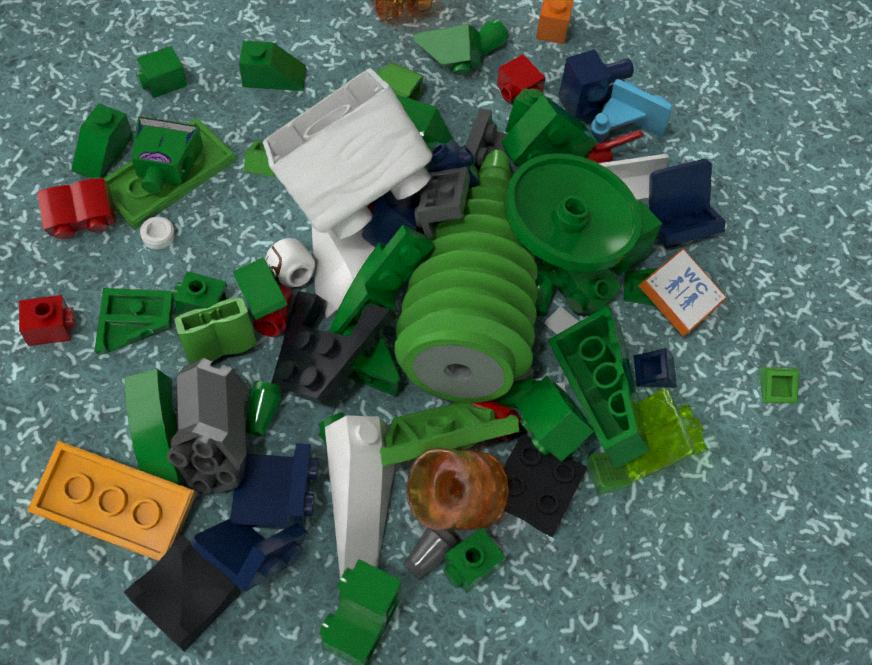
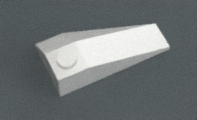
M312 226L315 294L326 301L323 312L327 320L335 318L351 283L374 250V246L361 237L364 231L363 228L347 238L339 239L332 229L326 233H320Z
M346 415L325 427L340 577L347 567L353 570L358 559L378 568L395 469V464L382 466L380 448L386 447L385 436L391 427L379 416Z

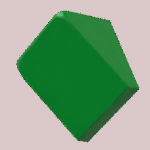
M658 268L625 272L623 301L656 306L638 285Z

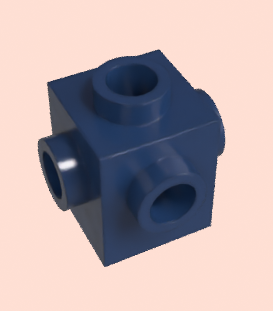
M453 138L446 144L440 143L431 150L432 159L427 164L429 173L467 167L470 175L468 188L479 183L477 168L474 165L476 160L465 145L460 147Z

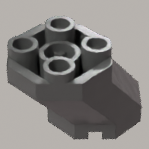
M205 358L184 366L177 374V433L172 438L171 449L167 453L168 461L173 466L178 467L191 488L202 495H207L210 491L218 494L236 488L244 478L247 456L245 416L248 413L246 402L249 399L250 390L232 368L222 365L220 369L210 366L213 361Z

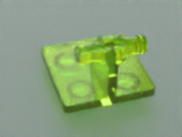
M664 388L638 401L650 451L625 464L632 482L640 481L694 454H702L708 450L703 440L705 431L700 419L695 418L692 414L690 405H683L677 408L669 389Z

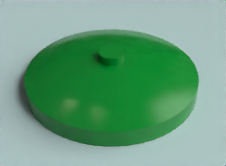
M555 153L532 158L515 171L505 193V216L517 239L534 255L560 268L580 272H593L613 267L628 256L641 232L642 218L640 208L628 186L606 167L584 157Z

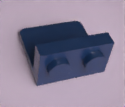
M707 159L656 170L650 174L649 209L662 223L657 238L665 247L677 246L683 242L698 238H708L711 235L725 232L726 220L710 206L712 163Z
M296 443L294 457L247 454L244 478L239 486L234 488L230 515L231 521L234 524L245 527L286 529L298 523L305 529L307 516H313L315 495L309 492L311 480H317L319 463L318 458H313L311 444Z
M228 519L196 534L191 541V545L205 560L211 562L229 577L233 584L247 592L293 565L304 550L301 544L308 531L298 523H295L265 539L252 527L237 525L231 519Z

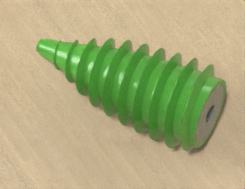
M493 150L485 157L480 170L477 171L479 183L468 188L463 217L450 222L438 221L437 226H435L434 239H431L434 247L409 279L408 292L402 302V313L396 324L397 340L394 353L402 370L415 385L425 392L455 402L479 403L499 398L509 391L513 381L522 377L533 363L531 347L535 340L533 325L537 318L535 303L538 298V288L535 282L538 276V268L535 262L536 255L517 239L505 216L504 198L513 175L510 172V160L502 150Z

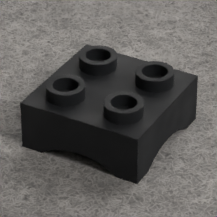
M521 434L489 492L487 503L522 519L537 530L553 537L587 467L569 457H566L561 462L551 452L544 455L532 443V438Z
M183 534L146 574L133 582L124 591L128 599L183 652L197 640L241 593L239 587L233 584L229 577L211 562L205 560L192 547L191 542Z

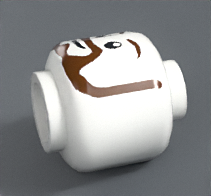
M285 238L274 243L265 257L278 284L288 288L299 287L307 283L315 269V260L304 244L296 238Z

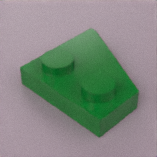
M103 288L95 353L103 355L170 329L174 308L173 291Z

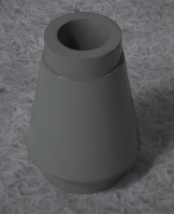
M436 522L431 529L429 527L425 529L403 565L420 580L445 560V554L454 548L458 541Z

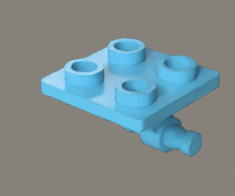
M616 79L613 84L610 100L603 112L597 114L596 118L592 121L591 134L600 143L605 140L610 130L633 123L663 138L667 130L673 105L659 95H651L640 90L632 82H623Z

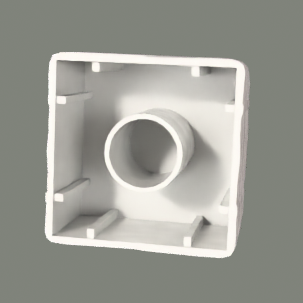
M371 68L344 84L263 141L270 169L305 213L312 226L320 233H326L332 229L339 239L347 238L365 227L373 217L367 205L388 191H391L397 200L404 199L424 187L431 178V175L425 168L432 159L431 150L404 110L392 88Z

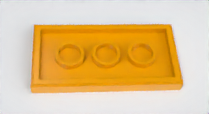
M58 441L27 511L159 561L179 538L197 492Z

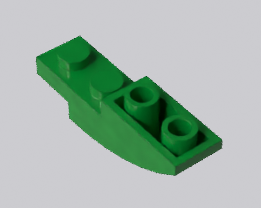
M402 225L387 245L379 242L347 290L329 332L350 336L367 304L393 310L396 306L393 296L434 247L431 238Z

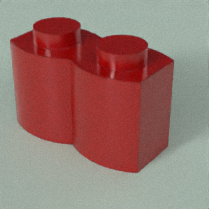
M104 178L86 179L71 185L49 187L37 192L43 229L50 236H55L56 239L71 238L75 236V232L83 229H88L90 232L103 231L108 228V225L116 222L110 187Z

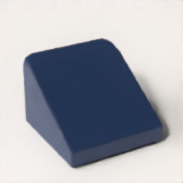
M667 348L634 355L637 387H677L674 357Z

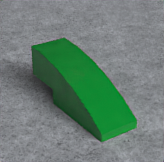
M157 368L125 377L128 422L139 470L182 485L183 477L178 467L173 466L167 459V453L171 449V440L177 433L176 413L173 412L172 379Z

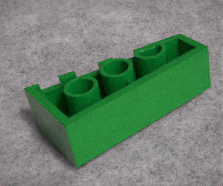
M608 305L547 341L601 446L618 468L650 450L621 325Z

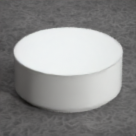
M152 217L142 224L140 235L147 247L163 249L173 242L175 231L168 219Z

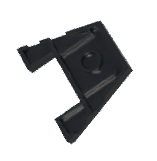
M298 291L271 383L281 387L282 393L326 405L355 370L351 365L363 350L370 351L378 342L374 338L385 323L390 327L396 320L397 315L392 310L367 304L351 335L344 336L313 329L326 301L317 294Z

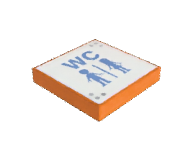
M684 248L638 285L683 337L727 298Z

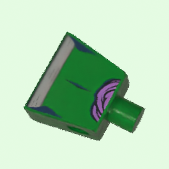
M138 117L132 162L137 177L143 179L141 186L145 191L158 194L161 192L164 183L180 185L185 181L203 148L199 126Z

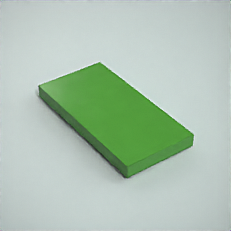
M198 118L187 124L199 126L203 148L182 184L164 183L160 193H149L142 188L143 179L137 177L132 160L104 178L110 187L114 210L133 230H136L146 220L155 217L237 161L236 154Z

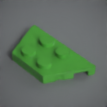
M462 402L395 417L391 422V429L385 436L386 447L380 448L382 466H387L418 457L432 458L438 456L442 451L453 448L467 449L473 447L477 442L519 432L518 418L509 415L498 420L495 419L494 410L475 407L472 404Z

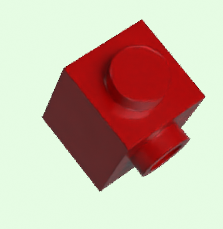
M522 54L499 67L497 87L507 102L514 103L515 98L524 88L537 89L543 92L546 77Z
M62 295L19 300V332L28 346L71 341V329L76 328V315L73 307L68 308Z

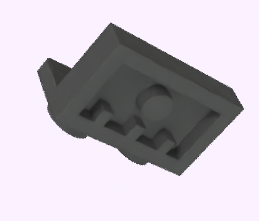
M479 108L465 145L476 160L474 165L477 171L480 170L485 157L491 151L502 150L507 154L501 141L508 133L497 132V125L493 124L492 110Z
M467 167L429 173L431 178L420 189L419 207L415 208L416 224L418 228H423L425 236L434 239L435 226H437L438 221L450 222L463 217L470 182Z

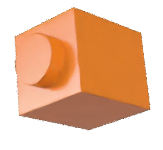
M543 0L536 39L565 44L574 0Z

